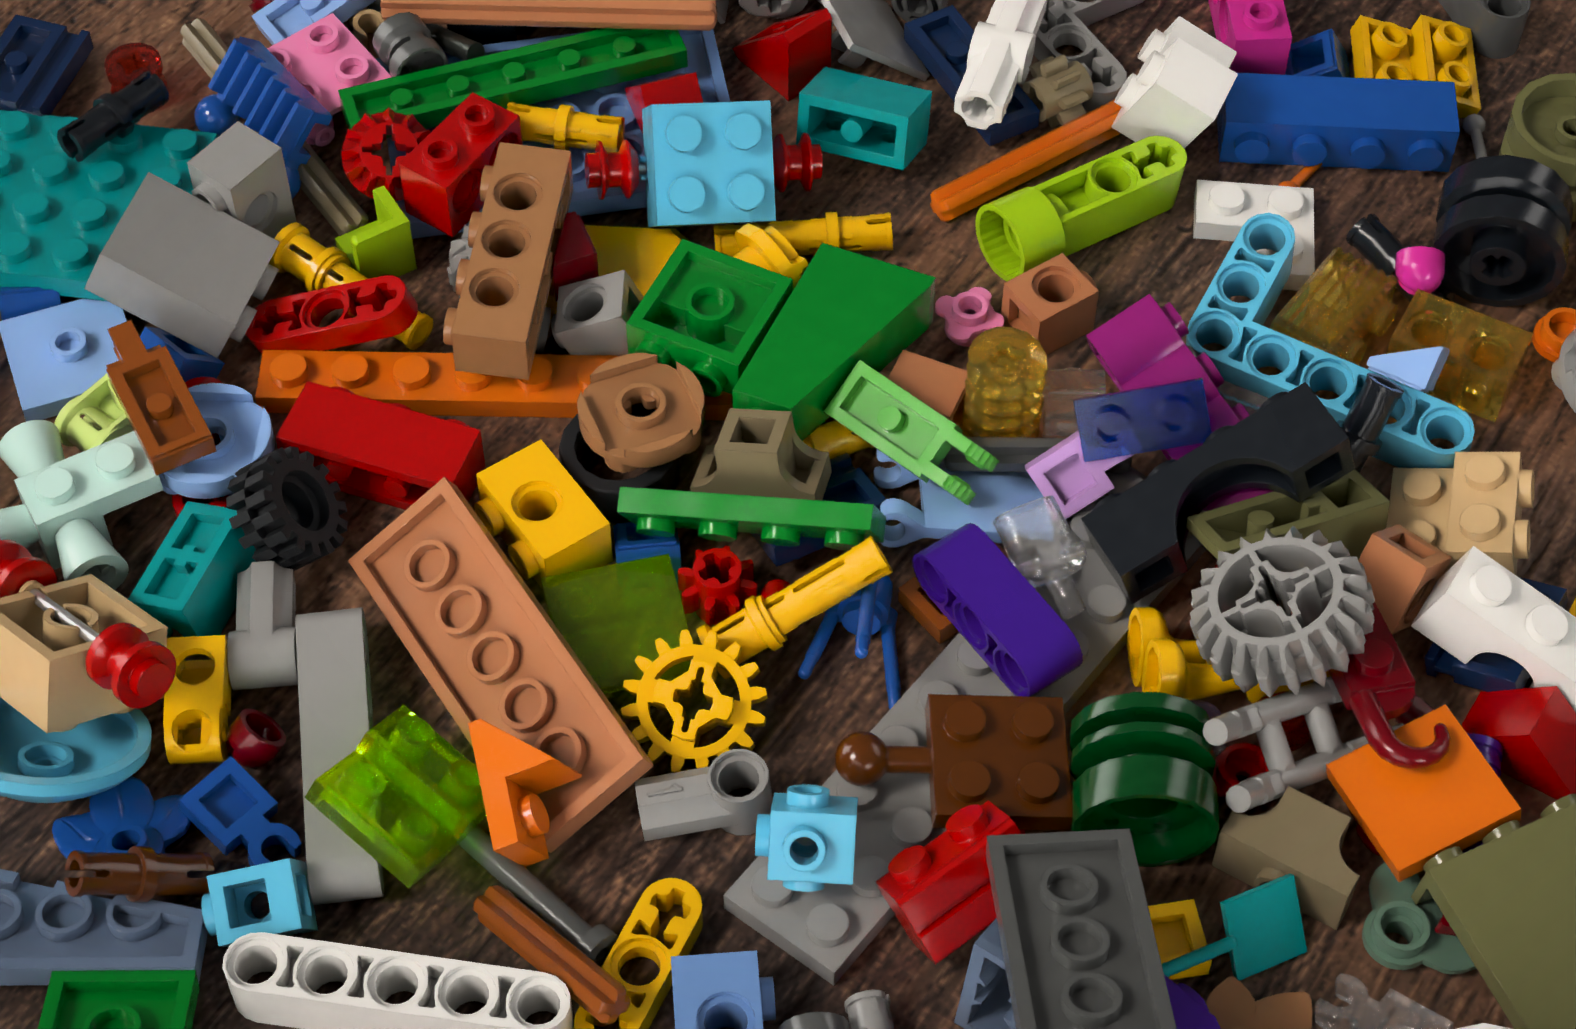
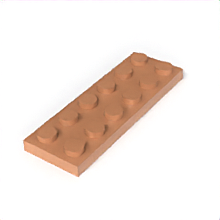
M443 477L348 560L471 746L472 741L468 723L482 719L582 774V777L537 794L542 800L549 817L550 828L548 833L544 834L549 853L556 850L654 766L461 491L447 478Z

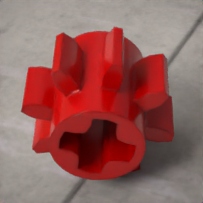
M726 545L723 548H712L706 551L695 550L693 569L687 567L678 569V587L682 591V612L684 614L696 612L705 624L712 627L742 610V604L745 605L746 599L753 595L755 597L758 596L757 583L753 582V561L751 559L740 561L737 555L730 551V546Z

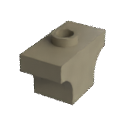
M730 408L716 445H706L690 488L692 492L822 501L832 473L829 452L813 449L798 437L794 428L792 411Z
M1290 786L1287 787L1278 804L1266 813L1244 815L1232 811L1220 831L1212 862L1213 867L1254 888L1289 873L1293 874L1300 912L1337 930L1349 909L1360 875L1353 872L1346 865L1340 853L1352 817Z

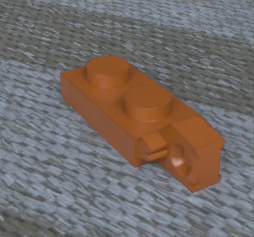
M131 320L107 329L114 344V352L119 360L106 365L110 384L156 476L216 452L212 434L167 347H161L159 344L146 350Z

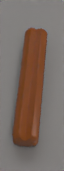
M492 885L487 888L484 895L476 897L473 909L478 914L479 921L539 972L557 976L568 988L571 998L599 1022L612 1024L621 1013L628 1010L631 1000L626 994L624 985L505 888Z

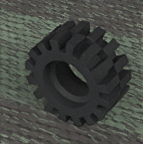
M290 446L286 449L281 447L239 469L235 473L237 477L229 482L227 489L234 494L226 498L227 508L237 511V515L231 517L229 521L232 529L242 528L245 536L238 540L242 547L246 549L253 545L256 548L252 558L257 562L275 561L279 566L295 571L334 552L335 548L341 546L344 541L340 534L347 531L348 521L340 518L339 515L347 512L345 501H336L334 495L341 491L337 481L330 484L327 482L325 476L330 470L323 463L316 467L313 466L315 456L308 451L299 455L298 447Z

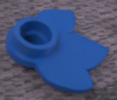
M130 776L116 787L92 795L89 804L90 812L56 819L52 826V833L55 844L66 859L74 850L127 853L129 848L133 846H149L153 848L155 853H165L167 846L186 834L191 821L179 810V799L183 795L166 796L154 801L149 788L140 779Z

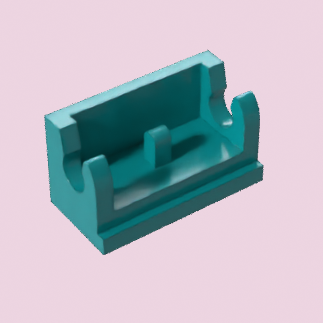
M187 501L128 598L132 603L168 627L167 638L172 636L173 629L177 630L183 637L220 635L235 610L237 573L249 568L251 562H257L252 558L256 548L252 545L244 549L238 541L245 536L242 528L232 529L229 519L237 515L236 510Z

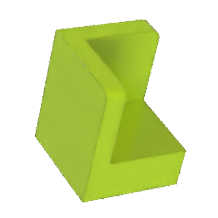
M383 185L372 190L377 220L335 238L336 247L346 253L350 266L368 278L384 275L399 277L417 269L410 221Z

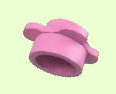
M973 287L967 292L958 294L956 297L945 295L936 301L935 313L945 319L944 330L947 337L953 343L964 347L978 346L985 343L991 334H997L1003 329L1004 317L994 311L991 305L992 295L987 289Z

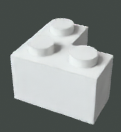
M1180 16L1164 32L1155 29L1139 52L1138 59L1143 61L1144 64L1138 75L1132 73L1115 98L1114 103L1119 105L1121 109L1111 127L1134 142L1149 136H1165L1177 141L1185 148L1216 119L1238 75L1229 69L1237 52Z

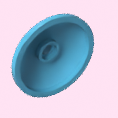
M0 698V796L31 803H59L89 797L116 787L137 772L149 757L152 730L147 717L141 710L135 708L128 713L110 714L80 723L69 731L47 734Z

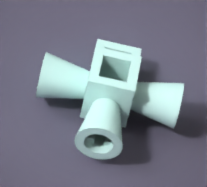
M30 420L13 427L0 441V458L18 477L14 482L22 504L0 509V540H13L25 548L38 541L50 566L54 570L62 568L64 581L92 574L116 590L126 579L129 567L124 558L112 546L113 544L103 515L163 491L159 475L156 476L135 432L132 431L65 459L59 430L52 422L47 420Z

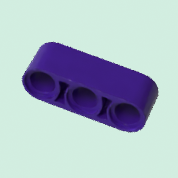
M973 523L965 524L913 556V569L925 593L1015 696L1032 697L1079 668L1083 663L1080 645L1068 625L977 525Z

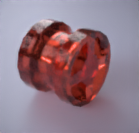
M128 43L112 50L106 57L104 68L108 81L112 84L111 94L130 84L131 81L145 71H150L151 75L155 73L163 81L169 93L167 81L162 74L163 64L160 54L153 46L144 43Z

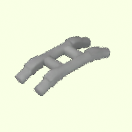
M1331 676L1326 677L1324 687L1314 681L1301 686L1298 696L1289 690L1218 715L1204 724L1203 736L1209 744L1214 746H1220L1256 733L1269 770L1245 779L1229 788L1226 793V803L1231 810L1242 813L1282 797L1288 786L1299 790L1328 778L1326 764L1368 744L1365 735L1342 743L1329 705L1343 700ZM1304 715L1317 753L1294 761L1281 722ZM1400 723L1392 726V729L1395 730L1404 724Z

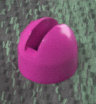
M1414 246L1399 250L1396 253L1395 274L1399 285L1411 295L1424 296L1431 294L1439 287L1444 278L1445 253L1439 249L1425 246Z

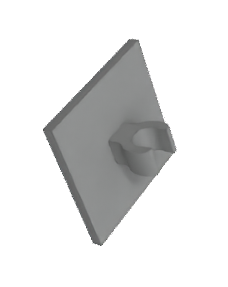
M821 0L823 6L828 9L832 22L837 29L832 35L831 47L845 52L838 59L839 63L856 69L867 58H870L923 81H926L930 76L924 64L905 41L904 30L888 2L883 0Z

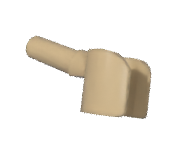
M373 9L359 11L347 20L353 28V35L366 49H368L366 33H375L379 25L384 22L381 13Z

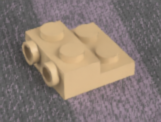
M1455 452L1454 468H1393L1386 528L1399 524L1451 556L1452 560L1445 573L1467 551L1475 546L1510 572L1517 575L1518 559H1529L1530 520H1521L1522 508L1534 507V470L1522 468L1521 452Z

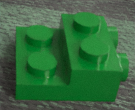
M682 239L626 323L628 354L657 355L658 363L670 365L675 369L676 362L686 366L697 377L706 396L717 397L722 391L732 394L733 388L791 295L793 279Z
M196 970L52 971L38 1029H192L200 989Z

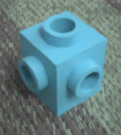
M811 784L789 786L787 793L774 792L771 813L758 814L756 824L755 856L768 857L767 880L783 881V887L802 892L822 890L825 887V883L853 885L858 797L829 796L830 790L828 788Z

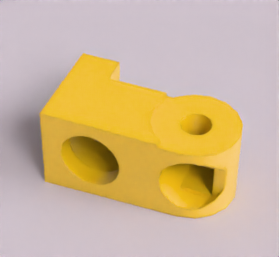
M226 635L168 637L167 648L173 653L176 660L174 680L168 691L164 694L163 727L168 762L170 765L224 762L228 756L225 739L229 730L228 716H231L232 694L228 671ZM194 654H203L211 658L210 660L185 661V658Z

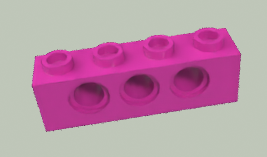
M1208 0L1216 39L1237 52L1229 69L1236 73L1285 75L1292 43V34L1283 0Z

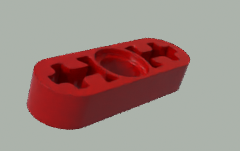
M384 275L265 301L255 308L257 312L245 334L261 355L263 350L325 351L393 337L404 332L416 319L418 304L399 277ZM336 309H344L337 321L329 326L319 327L320 321L328 313Z

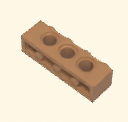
M500 142L494 166H484L480 184V199L484 201L482 212H472L468 230V246L472 248L470 260L461 259L456 275V294L460 296L457 308L448 307L443 327V342L453 347L455 371L529 380L553 278V259L573 193L571 151Z

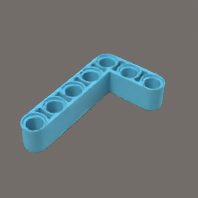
M1272 213L1257 214L1249 218L1242 226L1189 321V334L1186 335V345L1192 347L1199 354L1205 352L1212 360L1225 382L1217 388L1222 393L1260 408L1271 396L1280 392H1289L1306 382L1314 393L1320 390H1328L1339 395L1335 399L1327 400L1320 397L1318 399L1335 421H1344L1365 383L1367 374H1380L1263 326L1289 279L1293 262L1295 233L1289 221L1282 216ZM1259 249H1270L1276 253L1263 255L1256 251ZM1241 295L1248 297L1251 300L1244 303H1238L1230 300L1229 298L1232 296ZM1208 343H1217L1224 346L1225 349L1209 351L1201 346ZM1271 366L1282 372L1277 375H1266L1257 369ZM1380 375L1399 385L1404 390V393L1398 399L1390 415L1397 422L1385 425L1379 436L1382 446L1377 455L1372 457L1398 468H1454L1455 452H1470L1475 433L1473 421L1467 412L1448 402ZM1437 438L1446 439L1452 442L1455 447L1450 449L1438 448L1431 444L1430 440Z

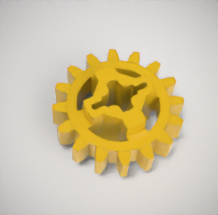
M688 629L681 630L680 646L673 649L661 637L655 640L656 650L659 654L657 659L652 662L648 658L638 655L634 660L643 673L641 681L630 679L624 680L623 683L624 690L637 697L636 703L628 704L621 708L624 719L640 721L641 725L636 727L631 733L639 744L648 740L653 743L647 755L654 765L661 761L665 755L672 757V773L684 771L687 762H695L696 768L710 766V760L731 750L736 745L742 749L752 751L755 744L746 733L748 726L765 727L766 717L752 710L753 704L768 699L766 688L749 687L748 684L760 672L756 662H752L740 667L737 661L742 652L741 645L734 642L722 652L718 650V636L713 631L708 632L702 645H696ZM691 660L689 670L671 681L660 679L671 667ZM718 666L724 669L736 683L740 701L720 693L715 684ZM701 680L705 699L712 706L710 710H698L695 719H691L688 728L686 712L683 706L678 703L680 696L685 698L691 697L695 688H699ZM650 706L669 712L674 721L671 741L666 739L656 729L651 717ZM718 725L727 728L732 727L718 741L707 746L698 747L700 737L704 733Z

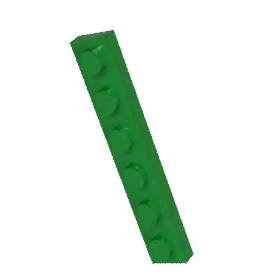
M601 28L338 90L348 129H351L359 122L365 113L370 115L380 113L388 107L396 113L404 115L413 114L425 129L437 127L472 92L507 109L509 102L530 105L688 67L686 46L678 30ZM386 135V139L392 137V135Z

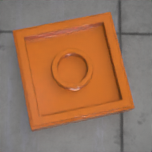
M1446 704L1393 730L1397 738L1404 744L1412 747H1426L1432 744L1435 739L1434 726L1438 723L1445 724L1451 741L1448 753L1440 762L1419 769L1394 766L1380 758L1368 743L1326 764L1328 779L1398 882L1423 871L1425 863L1440 852L1455 846H1459L1461 850H1464L1481 841L1488 833L1500 825L1512 820H1521V807Z

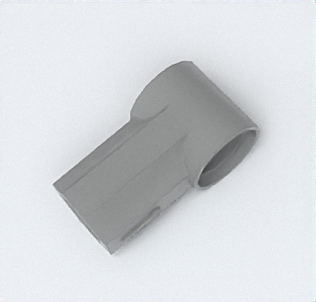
M275 561L251 562L249 568L237 573L236 631H230L227 639L228 671L233 690L298 685L295 629L296 581L293 569L279 566Z
M732 749L724 752L714 759L711 766L641 778L635 782L644 841L722 828L724 831L734 835H751L756 833L757 815L771 813L773 798L768 767L765 760L757 753L747 749ZM739 788L754 790L743 797L728 795L731 791Z

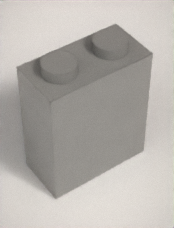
M148 172L100 253L84 289L218 358L229 337L241 342L257 310L248 306L247 303L251 295L261 301L264 299L279 270L270 265L269 261L280 242L221 210L217 212L212 205Z

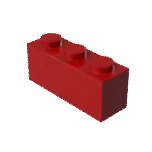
M310 381L306 382L275 436L278 449L281 447L286 449L293 446L299 448V455L305 451L315 456L313 466L316 467L323 463L330 470L325 479L329 484L337 481L341 492L403 510L408 509L443 477L454 483L469 502L477 486L476 474L486 469L481 430L472 428L456 419L444 420L413 411L399 403L388 404L356 395L343 387H328Z

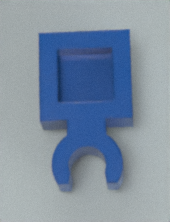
M232 756L179 799V810L225 856L240 844L248 850L249 866L269 863L270 860L265 858L262 853L271 845L284 847L294 858L301 854V841L298 834L285 824L270 823L268 821L278 812V802Z

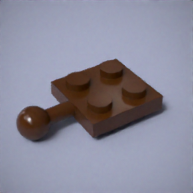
M928 694L925 705L927 746H886L878 736L865 731L849 734L837 746L835 752L836 769L846 782L855 786L872 785L878 782L885 773L929 774L932 828H945L947 820L961 808L973 804L982 805L988 800L1010 816L1020 830H1069L1072 824V793L1063 697Z

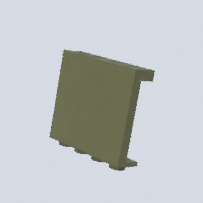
M1569 794L1546 807L1540 814L1541 818L1522 826L1518 820H1512L1500 825L1482 839L1483 845L1463 853L1459 846L1440 852L1425 863L1423 869L1426 873L1411 895L1415 905H1419L1432 898L1434 899L1514 1029H1576V794Z

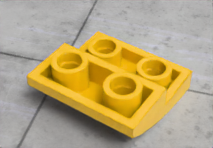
M1422 14L1411 29L1360 15L1350 29L1354 78L1455 82L1458 118H1465L1474 113L1478 114L1481 110L1470 28L1460 26L1452 21H1443Z

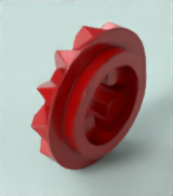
M389 107L380 113L372 115L365 113L359 122L351 129H347L341 150L342 165L347 178L358 191L370 198H373L372 190L384 185L395 201L404 200L399 163L431 132L426 130L413 114L404 115L396 113ZM386 135H392V141H395L396 150L406 151V156L396 157L395 166H392V175H386V166H383L382 157L372 155V151L382 150L383 141H386Z

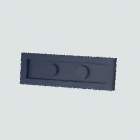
M951 5L905 23L904 39L955 103V96L967 69L968 53L974 30L957 9ZM1017 83L1002 122L994 123L986 130L975 129L986 143L992 146L1038 127L1040 110Z

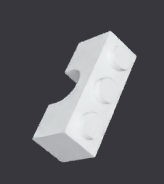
M1473 546L1438 579L1411 627L1464 664H1467L1476 655L1485 652L1498 653L1515 660L1531 675L1533 682L1529 688L1557 686L1576 712V617Z

